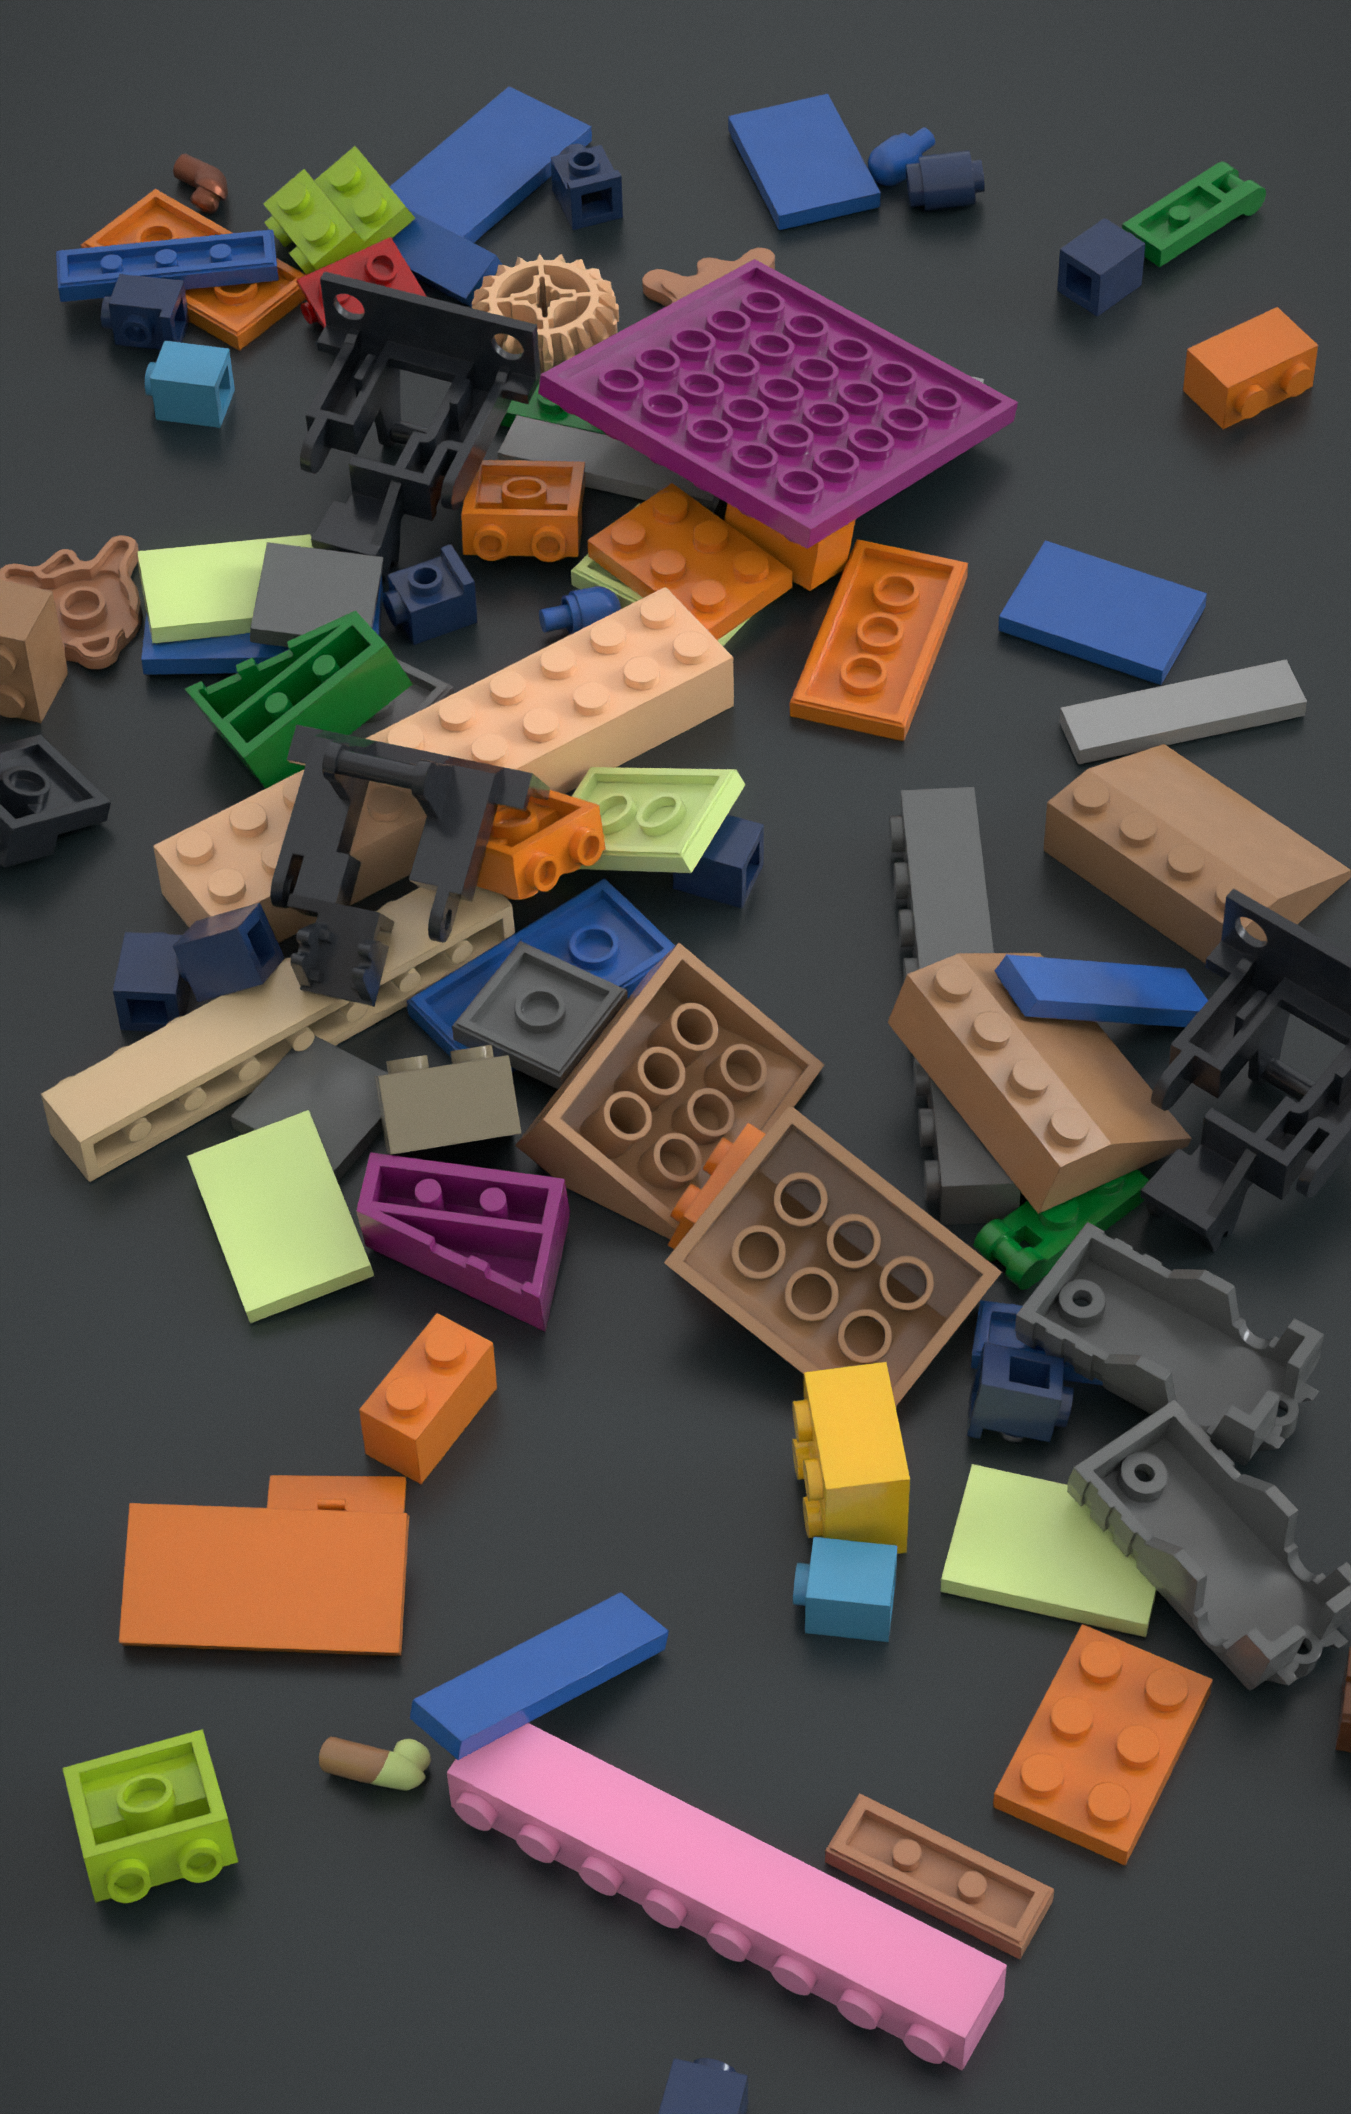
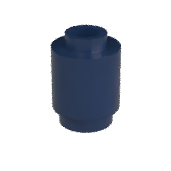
M969 150L920 156L917 163L905 164L910 207L924 206V211L973 205L976 203L975 193L985 192L981 159L971 160Z

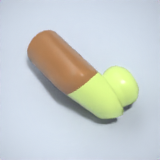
M330 1737L323 1743L319 1754V1765L326 1773L402 1791L418 1787L425 1780L424 1771L431 1762L429 1750L423 1744L413 1739L400 1740L392 1752L338 1737Z

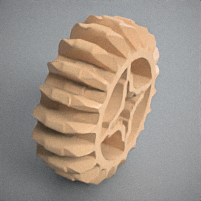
M539 253L535 261L526 262L522 258L517 257L514 267L498 265L496 275L484 276L482 287L474 291L473 309L537 324L541 374L618 333L619 305L616 304V297L611 288V282L601 278L599 269H586L582 259L566 263L562 254H560L554 260H544ZM507 334L495 335L497 344L503 350L512 354L523 353L522 345L514 337Z

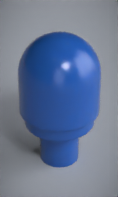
M923 127L911 136L906 133L892 135L874 148L869 155L867 163L868 170L874 181L884 186H893L905 180V164L917 163L918 157L935 145L933 134L930 130Z
M601 586L571 591L569 595L562 596L560 606L539 610V621L544 633L566 628L568 634L571 635L620 610L621 604L616 594L608 588Z

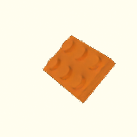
M673 483L587 540L588 557L643 598L667 587L716 640H719L792 588V570Z
M1082 1624L994 1792L993 1807L1126 1866L1211 1694L1213 1679Z

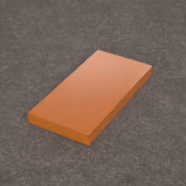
M154 189L82 243L81 248L231 234L232 232L159 190ZM276 258L278 281L185 290L189 320L194 325L240 351L306 299L296 283L297 279L306 274Z
M856 539L790 700V716L904 742L965 585L968 563Z
M129 1503L119 1643L122 1646L401 1656L409 1516L407 1513Z

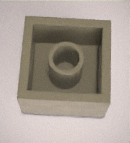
M492 1045L450 1051L452 1064L430 1068L427 1055L386 1061L388 1074L374 1077L387 1153L392 1155L521 1134L509 1055L494 1057Z

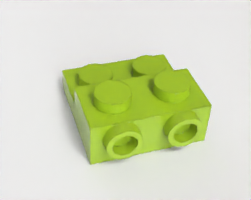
M356 146L350 149L315 180L303 169L263 203L272 214L264 223L270 230H273L274 235L284 247L288 246L292 241L296 244V247L289 254L306 275L389 237L393 238L415 219Z
M203 1729L62 1768L95 1903L110 1898L121 1903L135 1902L143 1898L149 1892L150 1887L181 1878L194 1883L206 1882L217 1876L222 1867L238 1863L227 1813Z

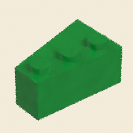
M356 610L287 641L289 650L259 664L255 662L253 657L237 664L236 669L238 673L208 687H205L202 681L185 688L212 727L265 789L305 769V765L291 763L287 760L296 724L350 735L413 685L387 644Z

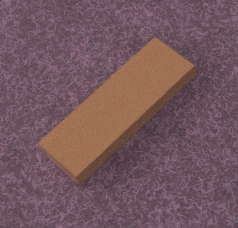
M860 1793L825 1850V1863L1018 1959H1021L1054 1898L1053 1888Z

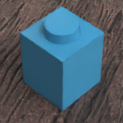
M164 341L156 363L150 362L145 374V393L153 398L156 420L221 428L235 391L229 349Z
M813 1537L810 1564L797 1563L793 1591V1605L805 1606V1633L889 1642L896 1585L897 1546Z

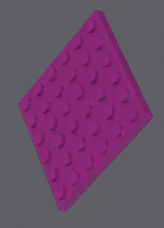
M756 259L542 373L538 390L539 395L557 404L565 412L578 416L604 431L610 438L623 442L649 457L652 462L670 469L692 482L697 488L715 495L737 508L742 514L755 518L784 535L789 541L800 544L807 549L1014 422L1018 405L1017 401Z

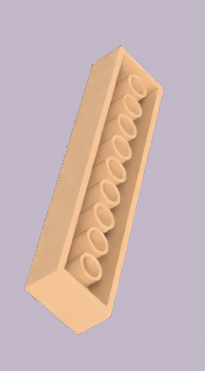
M664 587L365 739L533 773L550 787V790L566 794L579 786L590 767L616 768L733 707V656L670 590ZM304 770L153 846L161 892L189 928L197 920L256 903L261 904L278 943L297 934L299 929L316 922L317 917L303 915L290 907L285 909L273 906L270 898L273 875ZM369 781L350 855L361 862L350 905L411 874L427 818L418 800L413 797L411 789Z

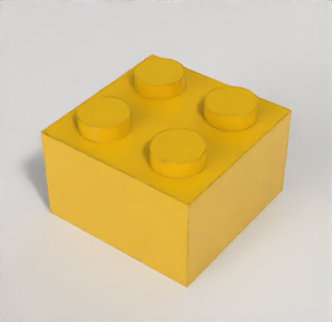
M887 1362L804 1372V1400L792 1402L796 1439H792V1450L797 1480L804 1479L807 1496L803 1497V1513L808 1538L820 1537L897 1546V1554L907 1553L910 1476Z

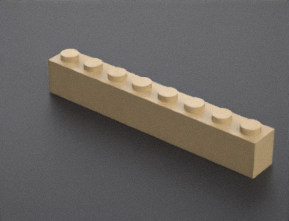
M476 886L472 902L460 899L450 936L446 942L442 943L430 940L428 935V923L436 895L435 890L420 887L396 901L388 902L376 911L393 920L394 926L392 933L379 931L377 941L389 946L375 1007L300 990L299 982L290 963L291 958H286L264 984L221 995L187 1015L173 1019L163 1028L130 1046L118 1049L108 1058L75 1076L61 1080L56 1086L41 1093L50 1134L85 1178L91 1182L253 1092L291 1048L295 1051H303L313 1043L315 1036L336 1046L406 1007L408 999L515 934L512 904L504 895Z

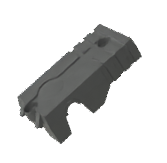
M1087 1222L1016 1314L1015 1332L1017 1340L1033 1349L1036 1346L1043 1348L1046 1355L1064 1358V1363L1068 1362L1073 1365L1076 1373L1091 1381L1094 1378L1102 1381L1103 1388L1151 1415L1175 1399L1188 1413L1187 1418L1194 1425L1198 1424L1211 1438L1210 1442L1217 1450L1222 1449L1230 1459L1243 1466L1250 1461L1255 1452L1279 1449L1285 1438L1294 1433L1299 1414L1298 1403L1313 1401L1319 1393V1390L1305 1382L1319 1364L1324 1334L1294 1318L1280 1339L1276 1336L1271 1340L1259 1338L1248 1329L1245 1319L1239 1317L1236 1290L1233 1284L1207 1270L1174 1269L1171 1271L1163 1267L1162 1262L1147 1254H1139L1133 1250V1246L1118 1238L1114 1240L1104 1235L1105 1231ZM1082 1299L1086 1300L1089 1305L1080 1307L1073 1301ZM1278 1408L1287 1413L1283 1417H1276Z
M1174 1399L1076 1465L1069 1477L1067 1492L1080 1506L1085 1504L1091 1510L1090 1517L1103 1531L1108 1529L1114 1535L1113 1542L1126 1557L1132 1555L1136 1559V1568L1249 1691L1265 1680L1289 1686L1298 1677L1310 1674L1321 1656L1322 1647L1339 1649L1348 1642L1337 1628L1351 1619V1565L1345 1562L1327 1577L1323 1573L1315 1575L1308 1571L1301 1563L1298 1556V1546L1294 1543L1299 1510L1274 1484L1246 1474L1241 1475L1234 1468L1235 1463L1222 1449L1217 1450L1210 1442L1211 1438L1198 1424L1194 1425L1187 1418L1188 1413ZM1135 1472L1148 1475L1151 1481H1140L1135 1476ZM1301 1644L1309 1651L1308 1654L1301 1655L1297 1653Z

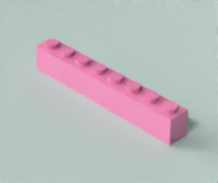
M529 1723L460 1760L455 1759L447 1771L451 1807L467 1824L482 1831H488L493 1828L515 1839L519 1847L532 1858L544 1863H551L555 1860L579 1872L583 1881L594 1890L609 1896L619 1893L641 1904L645 1912L652 1919L666 1927L679 1928L683 1926L707 1939L709 1945L716 1952L730 1960L742 1962L747 1959L772 1973V1976L779 1984L793 1993L809 1995L811 1992L836 2005L839 2012L847 2020L859 2027L875 2029L877 2026L902 2039L905 2046L913 2054L927 2062L940 2064L945 2061L963 2070L1004 1998L1006 1964Z

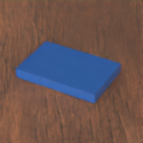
M828 94L728 116V131L778 230L880 207L881 192Z
M1045 540L999 615L998 631L1162 685L1206 607L1207 593Z

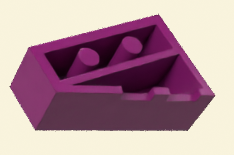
M370 1152L356 1210L365 1246L546 1332L570 1219L565 1179Z

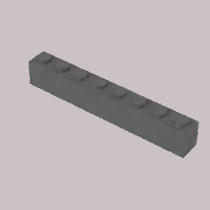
M975 788L901 790L900 815L889 816V842L891 853L902 852L903 862H894L893 872L895 899H907V909L898 911L900 947L912 948V958L903 959V979L905 981L907 974L958 953H994ZM914 1057L913 1078L915 1096L927 1095L928 1108H919L918 1111L920 1147H932L933 1160H924L926 1200L937 1199L939 1220L942 1225L989 1223L994 1219H1004L1019 1207L1020 1190Z

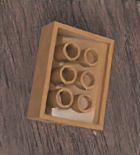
M1165 744L1089 768L1047 802L1044 851L1205 964L1206 958L1221 942L1226 896L1233 888L1293 923L1298 924L1351 877V870ZM1240 917L1243 928L1251 936L1260 941H1267L1263 929L1257 923L1246 917Z
M678 943L646 974L515 1146L552 1177L565 1179L566 1188L671 1240L679 1222L671 1218L670 1215L691 1183L700 1189L706 1184L711 1175L702 1169L721 1139L725 1137L734 1143L747 1123L767 1134L789 1105L793 1108L824 1067V1064L683 945Z
M958 953L907 974L887 1023L1038 1214L1170 1155L1178 1148L1181 1150L1189 1145L1192 1138L1169 1110L1163 1111L1151 1103L1152 1089L1096 1021L1025 1017L997 977L995 969L1006 954L1043 957L1040 953Z
M791 1105L787 1107L664 1262V1264L803 1374L810 1371L887 1362L895 1407L1002 1273Z

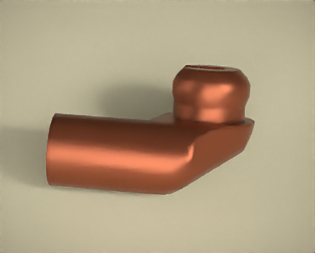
M186 153L176 160L173 168L174 177L197 188L190 197L191 204L208 214L215 213L221 200L225 201L228 195L227 181L224 174L216 167Z

